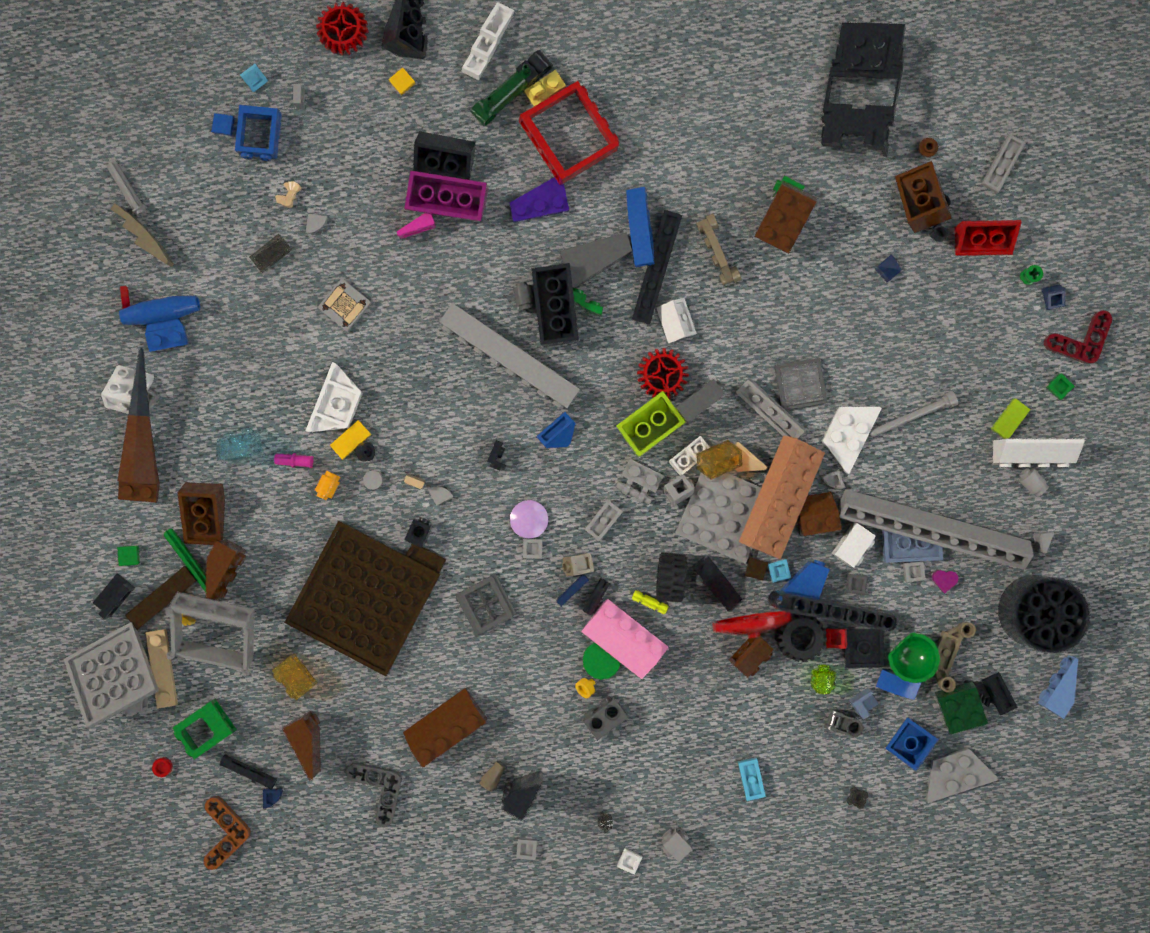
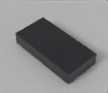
M1000 672L982 679L1000 716L1018 708Z

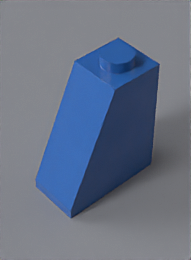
M814 560V563L808 561L784 585L781 591L820 598L830 569L826 568V563ZM800 600L796 602L797 607L800 604Z

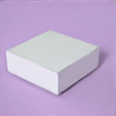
M624 848L617 867L635 875L642 855Z

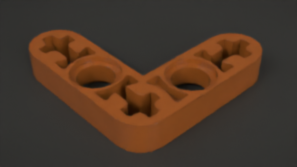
M212 796L205 803L206 812L227 833L204 857V865L210 870L217 869L249 838L251 833L249 826L219 796ZM217 802V808L212 809V803ZM224 808L225 811L218 816L217 814ZM225 814L232 816L233 822L231 824H226L223 821ZM237 822L238 825L236 826V828L231 830L230 828L233 827ZM243 829L245 831L244 836L239 837L237 835L238 830L241 831ZM223 842H230L232 850L225 851L222 846ZM219 852L221 856L216 860V863L211 864L209 861Z

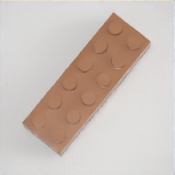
M783 435L740 537V543L781 560L825 452L797 438Z

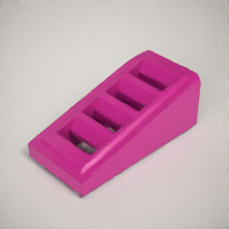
M429 213L422 214L398 230L397 235L403 239L436 228L433 215Z

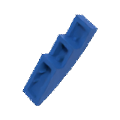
M644 186L626 190L635 267L654 264L653 233L650 227V212L647 207L646 188Z

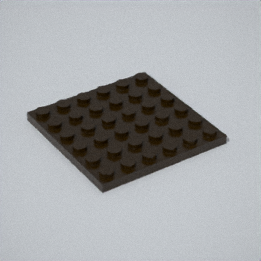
M339 520L284 623L386 677L441 574Z

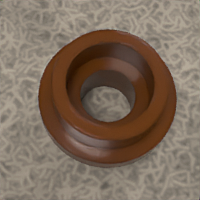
M925 138L919 144V152L924 157H932L938 151V143L933 138ZM926 144H930L932 149L928 150Z

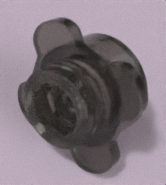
M855 786L852 787L846 802L849 805L853 804L858 809L864 808L869 796L868 792L858 790Z
M601 811L600 817L597 820L598 827L604 833H608V830H611L613 827L612 816Z

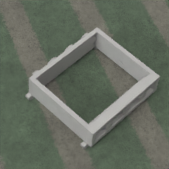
M177 592L170 604V608H165V614L170 616L171 652H167V659H174L175 656L240 670L243 676H249L251 670L248 669L254 656V609ZM182 614L242 627L244 632L243 653L183 640Z

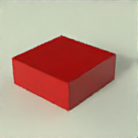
M826 628V648L846 649L847 629Z

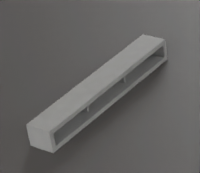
M452 303L439 321L443 325L441 329L451 335L453 332L459 336L457 338L458 341L466 346L468 343L474 346L473 351L481 356L486 354L490 357L489 361L497 367L502 365L506 368L505 372L513 378L516 375L520 377L522 384L528 388H531V386L538 390L537 394L544 399L549 397L554 400L552 404L562 410L563 407L568 409L579 393L580 389L455 304Z

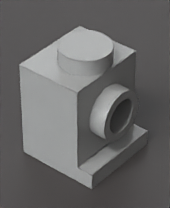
M683 474L664 485L663 492L672 506L675 507L678 503L693 495L695 487L693 482L689 478L686 479ZM682 489L683 492L679 494L677 490Z

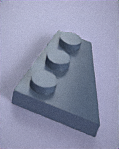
M882 530L884 563L943 560L942 546Z

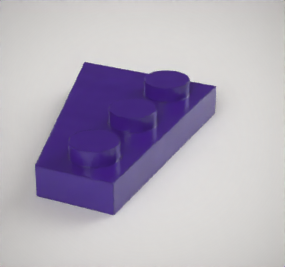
M555 177L510 202L514 223L569 211L564 184L559 185Z

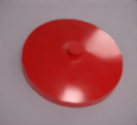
M773 611L726 618L715 621L712 625L714 632L748 635V638L759 637L761 632L777 628L791 621L792 618L791 612Z

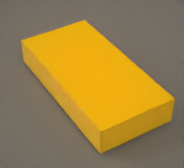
M357 420L330 446L344 460L357 448L359 443H363L372 434L360 420Z

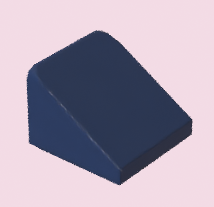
M1059 284L1042 288L1046 310L1065 307L1066 289Z

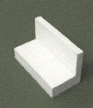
M685 298L672 300L656 308L668 344L697 334Z

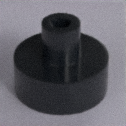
M370 442L359 443L355 450V455L362 462L371 461L375 456V448Z

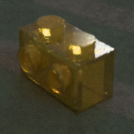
M729 440L697 453V469L710 480L742 466V450Z
M295 653L272 670L275 680L278 683H282L286 688L285 691L288 696L295 700H298L318 684Z

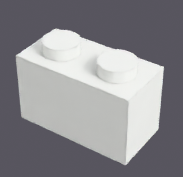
M853 522L831 554L854 568L861 564L864 559L863 554L866 550L872 548L876 536L858 523Z

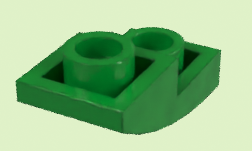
M573 288L575 304L583 310L601 317L603 307L600 306V303L595 301L586 303L587 295L584 294V291Z

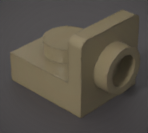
M591 553L563 557L562 568L565 575L575 576L594 572Z

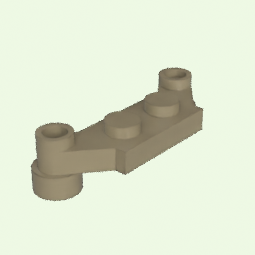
M714 214L706 216V219L697 222L696 226L700 234L704 232L706 236L704 242L707 249H712L714 255L711 258L715 267L719 266L722 274L719 275L722 285L742 280L736 266L729 268L713 231L719 228Z
M970 622L959 623L947 632L942 631L938 640L937 648L939 650L940 663L935 677L939 688L945 692H952L956 687V682L949 676L962 638H971L976 633V627Z

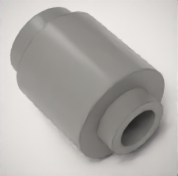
M1027 468L1019 475L1021 477L1019 482L1032 495L1035 494L1038 497L1049 488L1047 481L1034 468Z

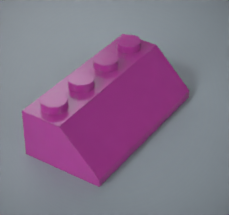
M410 171L404 209L481 222L486 207L488 185L485 182Z

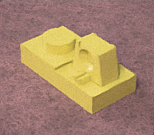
M555 69L524 90V93L534 107L566 88V85Z

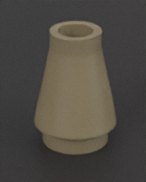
M496 762L480 778L479 784L492 792L497 788L505 767Z

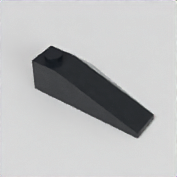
M395 0L384 29L381 47L396 56L425 58L428 36L426 34L423 35L422 24H426V17H422L420 8L424 5V0Z

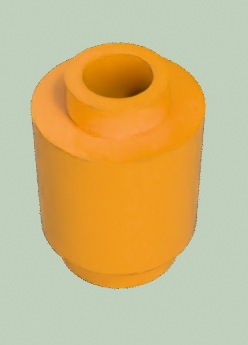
M326 470L314 490L318 492L316 496L327 500L328 497L332 499L340 483V477Z

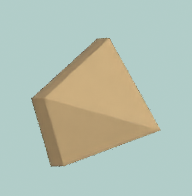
M739 442L734 444L735 470L737 472L759 471L767 468L766 465Z

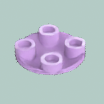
M532 500L522 501L513 508L510 515V524L517 535L523 538H535L545 531L548 525V514L540 503Z

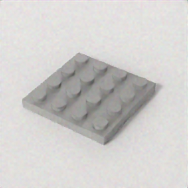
M704 463L695 484L694 493L690 496L675 534L746 564L752 548L740 543L739 540L762 487Z
M132 622L64 658L86 728L91 729L159 691L139 633Z

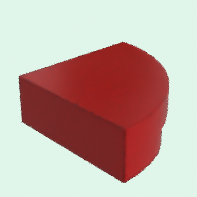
M120 286L122 309L130 306L129 290L127 286Z

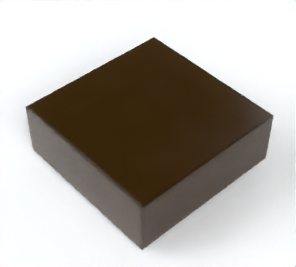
M749 557L744 576L763 581L768 562Z

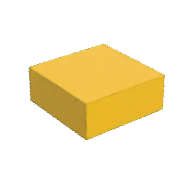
M403 67L388 79L401 96L416 84Z

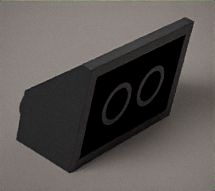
M419 131L414 142L413 171L470 180L476 142Z
M534 772L514 778L512 783L508 782L502 795V811L523 822L542 787L543 772Z

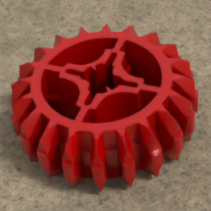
M343 1L341 6H338L335 2L334 8L328 5L327 9L329 11L322 10L321 13L324 17H318L320 23L316 24V28L319 30L317 36L320 38L321 44H325V48L327 50L331 49L333 54H336L338 51L343 56L344 50H346L347 54L350 55V49L352 48L357 52L356 46L363 47L361 40L367 41L365 34L369 32L366 27L368 22L364 20V14L360 13L358 7L354 8L351 3L347 7ZM346 16L353 18L357 25L347 22ZM344 24L345 29L340 32L339 28ZM328 32L337 34L339 41L331 39L328 36Z
M666 348L662 349V354L659 353L658 349H655V356L652 352H648L650 359L643 357L642 360L646 364L639 363L638 367L643 369V371H637L638 375H643V377L638 378V382L644 381L645 383L640 388L644 389L647 386L649 388L646 391L647 395L651 391L654 392L652 398L663 391L668 399H671V392L674 396H677L676 389L679 391L684 390L680 383L683 385L687 384V381L682 378L689 377L688 373H683V371L688 369V366H681L685 359L678 361L677 359L680 357V354L677 353L673 357L674 350L672 349L669 354H666ZM662 359L670 360L675 364L676 368H667ZM656 360L657 371L647 375L649 365ZM661 368L664 371L670 372L665 376V381L661 377L656 376L660 373ZM678 373L676 384L669 388V376ZM659 380L664 389L654 387L649 381Z

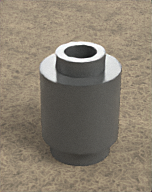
M527 282L517 283L516 287L513 288L519 310L526 311L535 308L532 285H527Z

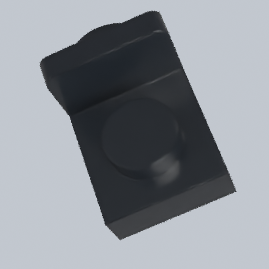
M496 440L487 462L491 463L490 467L500 471L501 468L506 469L507 466L497 461V458H502L505 448L502 447L504 443Z

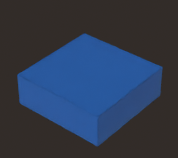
M214 113L211 132L213 134L232 136L235 117Z

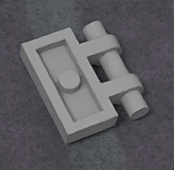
M629 459L621 475L628 480L626 484L618 481L615 488L621 490V493L625 495L629 494L637 498V501L650 504L653 498L646 494L648 490L656 493L664 475ZM633 482L643 486L641 492L631 487Z

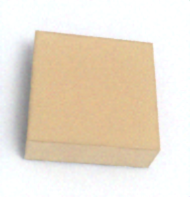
M407 474L404 482L422 489L425 480Z

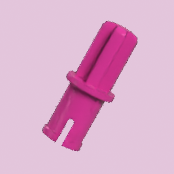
M276 453L274 456V463L276 465H288L292 468L296 466L313 467V456L297 455L296 453L292 455Z

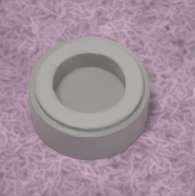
M368 471L363 477V483L368 489H378L383 484V476L378 471Z

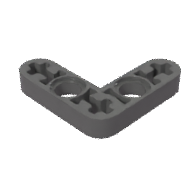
M352 763L346 770V776L350 781L382 788L376 813V823L380 827H388L395 815L402 782L401 774L395 770L362 763ZM356 767L358 772L363 773L364 769H367L365 779H362L363 774H357V776L354 777L353 773L350 772V770H353ZM371 771L378 772L379 779L376 781L371 780L369 773ZM394 775L398 782L394 783L391 790L389 789L391 781L388 778ZM384 795H393L394 802L391 804L386 803ZM385 808H392V810L389 809L387 812V817L390 820L382 822L383 819L380 816L384 814Z

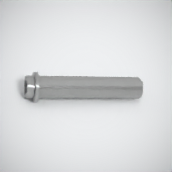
M110 161L107 164V168L132 208V214L136 215V217H142L147 213L146 205L141 203L117 161Z

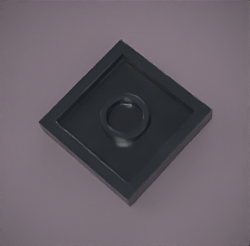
M873 628L847 629V648L844 649L845 668L884 667L883 630Z

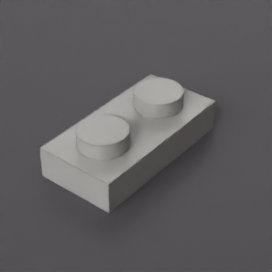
M607 500L584 530L600 541L623 511Z

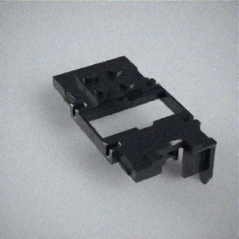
M842 22L839 46H837L835 54L836 59L831 61L832 67H830L823 107L824 116L821 118L822 123L825 124L821 133L822 146L842 147L843 134L845 136L855 135V137L864 135L863 144L868 150H882L883 157H887L890 132L888 128L894 124L903 72V62L901 60L904 51L902 47L906 29L905 24ZM833 77L897 79L893 106L866 105L865 109H852V104L829 103Z

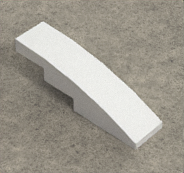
M499 2L496 3L480 29V35L472 46L469 57L462 66L463 73L477 80L480 79L514 14L513 9Z

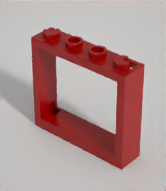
M578 81L522 113L519 117L520 125L559 185L564 184L616 152L619 147L617 135L615 133L612 134L608 128L607 120L601 117L598 112V106L594 101L591 102L585 86H581ZM575 93L609 145L565 171L532 121V118Z

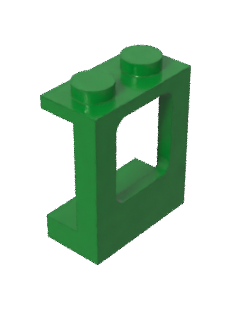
M216 698L172 728L176 739L183 743L185 752L194 760L237 730ZM199 718H203L214 736L200 747H197L185 728Z

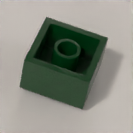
M972 681L957 685L952 692H945L943 690L935 692L950 735L988 724L977 688Z

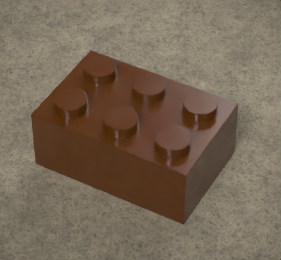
M782 181L754 237L789 254L817 203V197Z

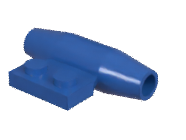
M197 295L169 296L143 301L119 310V317L123 325L147 324L145 336L149 352L189 344L185 325L178 318L200 311L201 307Z

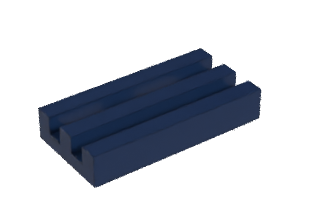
M582 574L557 598L556 602L562 607L589 581L587 576Z

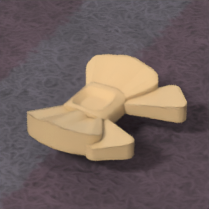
M294 181L284 183L288 192L286 196H275L278 204H282L287 208L293 207L296 193L301 190V186Z

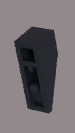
M705 555L692 566L693 570L727 611L743 600L709 556Z

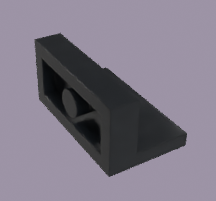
M118 573L93 601V604L101 610L98 615L103 619L110 618L135 589Z

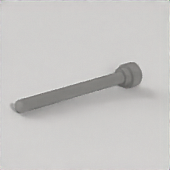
M950 391L944 394L941 400L872 429L870 436H878L944 406L952 408L958 405V399L955 393Z

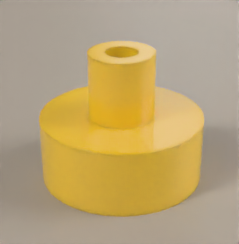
M582 678L575 684L577 692L583 698H589L595 693V681L593 679Z

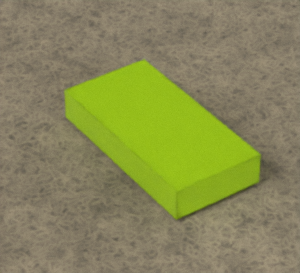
M1013 398L991 430L1003 439H1009L1031 409L1016 398Z

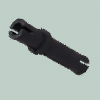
M224 754L219 763L220 766L252 780V783H259L270 790L276 784V777L274 778L262 772V769L253 768L227 754Z

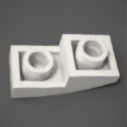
M699 436L668 462L681 476L708 455L712 449Z

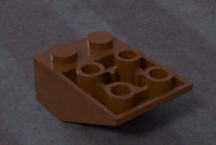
M228 539L215 542L207 556L206 599L219 601L226 596L228 583L234 581L237 576L235 571L238 565L241 566L247 557L244 555L247 551L246 549Z

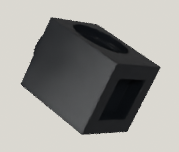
M422 517L413 519L404 541L423 548L433 528L432 525H429L430 521ZM417 526H421L424 529L422 537L415 534Z

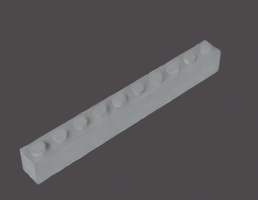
M845 489L839 502V516L846 520L1024 570L1033 558L1031 541L848 489Z

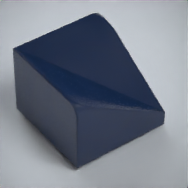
M892 254L874 268L886 283L901 271Z

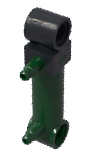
M537 50L527 61L525 60L516 68V72L488 97L478 101L470 112L483 127L487 126L502 109L526 88L535 84L539 78L548 73L553 64L540 50Z

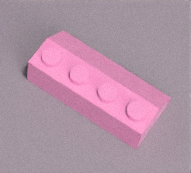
M609 599L601 604L581 631L640 679L644 678L668 649L667 645Z

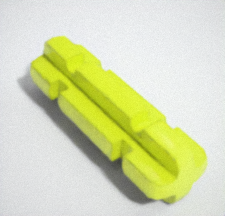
M635 590L632 595L634 601L638 603L640 601L642 605L657 610L661 614H665L669 606L667 604L660 603L657 599L646 594L643 595L638 590Z

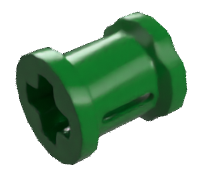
M1032 265L1020 273V280L1026 285H1031L1043 278V270L1038 265Z

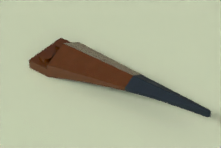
M140 348L117 480L119 481L118 499L157 503L160 482L149 413L144 349Z

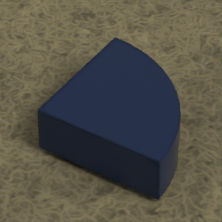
M283 788L263 789V809L269 808L278 802L282 796Z

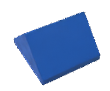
M907 717L885 749L917 771L939 739Z

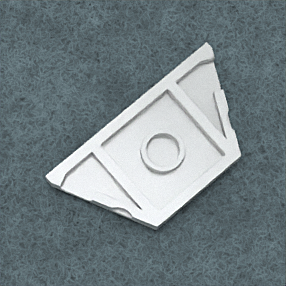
M334 362L331 364L306 428L307 432L348 429L363 392Z
M838 407L822 442L844 469L845 473H850L882 409L881 407Z

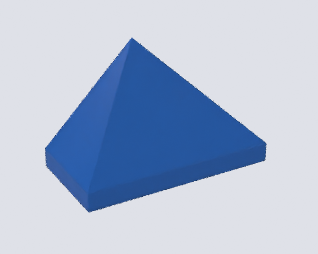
M564 412L536 437L546 448L568 447L571 444L576 423Z

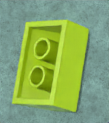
M662 391L616 425V427L636 456L640 457L683 425L685 420Z

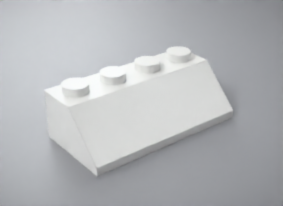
M1084 439L993 440V463H999V467H1012V463H1018V467H1031V463H1038V467H1050V463H1057V467H1069V463H1077L1084 445Z

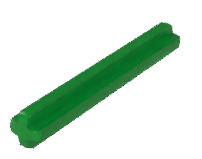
M172 528L164 532V537L206 592V573Z

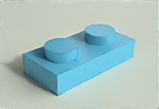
M757 758L738 761L746 800L750 801L766 797Z

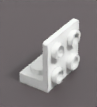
M120 365L116 367L101 394L105 408L129 413L136 370ZM146 373L147 391L154 380V375Z

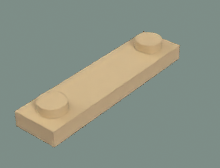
M167 630L145 632L150 666L159 689L155 693L157 708L176 706L178 701L171 659H167V652H170Z

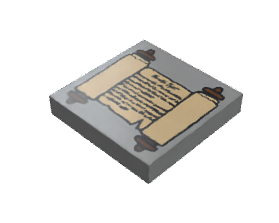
M341 278L318 308L345 331L349 332L372 303Z

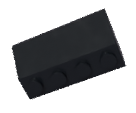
M570 263L531 268L540 345L550 347L579 341Z

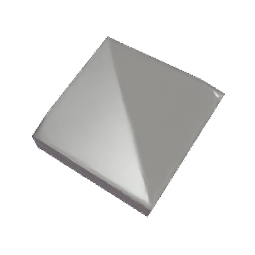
M1054 532L1034 533L1036 552L1047 553L1050 551L1049 545Z

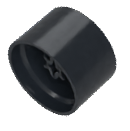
M1027 575L1016 579L1004 590L999 601L998 616L1003 630L1015 642L1044 653H1061L1073 648L1082 640L1089 626L1090 610L1082 592L1070 582L1042 575ZM1037 584H1041L1042 595L1036 587ZM1055 591L1056 597L1054 600H1051V593ZM1034 596H1036V598H1035V600H1034L1035 605L1033 606L1031 601H1032V598H1033ZM1019 604L1027 606L1025 607L1027 611H1019ZM1066 606L1068 608V614L1065 613ZM1064 624V627L1060 632V627ZM1033 629L1028 638L1023 635L1028 630ZM1045 629L1046 636L1041 638V632Z

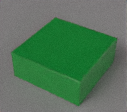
M1059 373L1046 386L1058 400H1062L1075 387L1062 373Z
M139 545L117 547L119 566L140 564Z

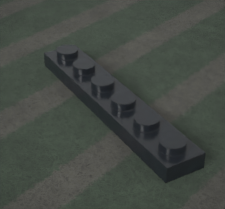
M667 210L663 212L653 246L654 264L647 266L632 321L650 326L682 219L681 214Z

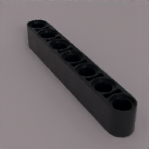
M774 590L768 596L769 604L781 611L884 631H892L897 626V618L881 610L781 590ZM782 596V602L778 604V599ZM800 600V604L796 608V602ZM818 604L817 609L814 611V605ZM835 607L834 613L831 614V610Z

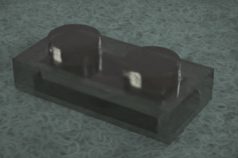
M278 233L249 258L260 272L264 273L289 253L292 248Z

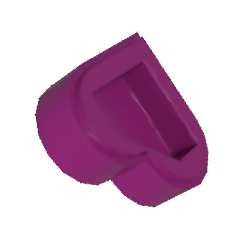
M936 570L932 574L933 582L944 594L956 585L959 579L957 573L953 571Z

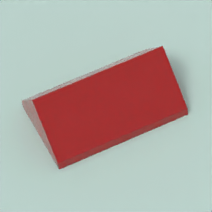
M1021 220L960 222L955 226V255H1013L1022 223Z

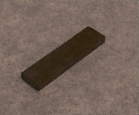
M183 566L125 616L133 623L136 630H139L173 601L177 592H185L197 580L189 569Z

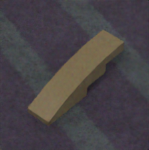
M114 203L110 210L126 219L122 227L138 236L134 244L172 267L174 265L172 260L154 235L138 219Z

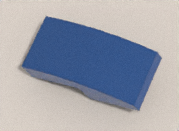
M883 668L876 687L915 700L922 682L911 683L904 681L896 676L894 672Z

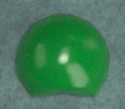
M910 633L888 655L890 667L895 675L907 682H925L933 677L939 669V650L933 640L923 634Z

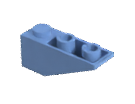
M1070 655L1060 662L1061 668L1051 676L1049 680L1050 685L1040 693V700L1038 704L1063 719L1075 702L1078 658Z

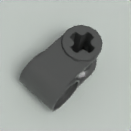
M829 708L830 714L827 724H824V728L852 737H858L863 733V724L857 718ZM856 722L858 725L857 729L850 731L849 725Z

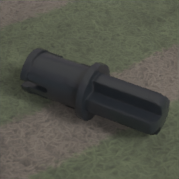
M600 578L593 592L589 593L591 595L583 608L585 613L593 615L600 601H603L602 597L611 583Z

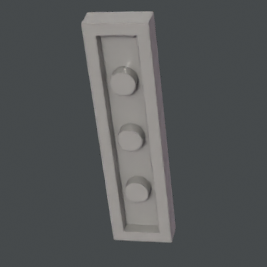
M750 377L736 391L747 404L782 436L798 439L805 432L806 429Z

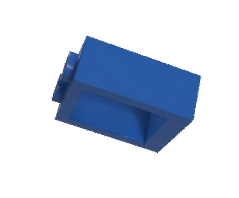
M239 105L235 151L241 155V158L252 159V157H260V160L271 161L272 158L277 159L282 116L278 108ZM246 118L272 120L269 149L244 147Z

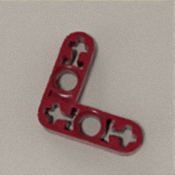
M1105 310L1096 312L1092 317L1084 342L1053 333L1045 337L1044 347L1051 352L1085 364L1095 363L1098 361L1112 323V315ZM1104 315L1106 322L1101 323L1098 317ZM1093 332L1100 335V340L1097 343L1091 339ZM1056 338L1055 342L1064 344L1062 346L1054 345L1052 347V343L1050 342V340ZM1068 344L1075 346L1076 351L1074 354L1068 353ZM1091 351L1093 358L1088 360L1086 353Z

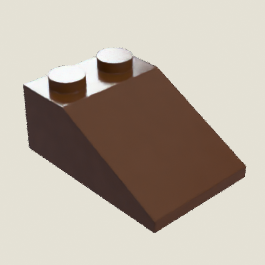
M932 161L895 176L906 218L914 233L952 219Z
M185 482L177 492L184 544L214 545L217 540H223L225 495L223 484Z
M311 711L292 720L282 728L309 781L314 779L321 771L320 721L318 716L312 714Z

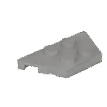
M969 748L931 759L926 802L930 803L997 781L998 777Z

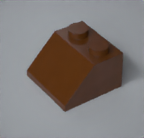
M831 492L807 496L797 519L800 536L842 530L839 511Z
M760 636L748 638L730 657L729 661L748 678L750 675L754 676L760 668L758 666L763 661L767 662L773 654L771 652L774 649Z

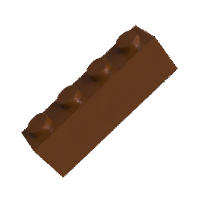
M465 687L405 730L403 734L412 754L423 768L484 725L488 718Z

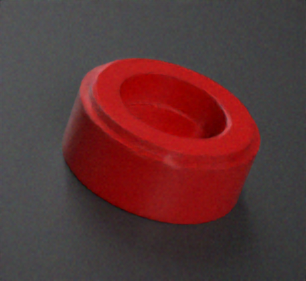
M166 757L158 758L152 765L154 775L161 778L169 775L173 769L171 760Z

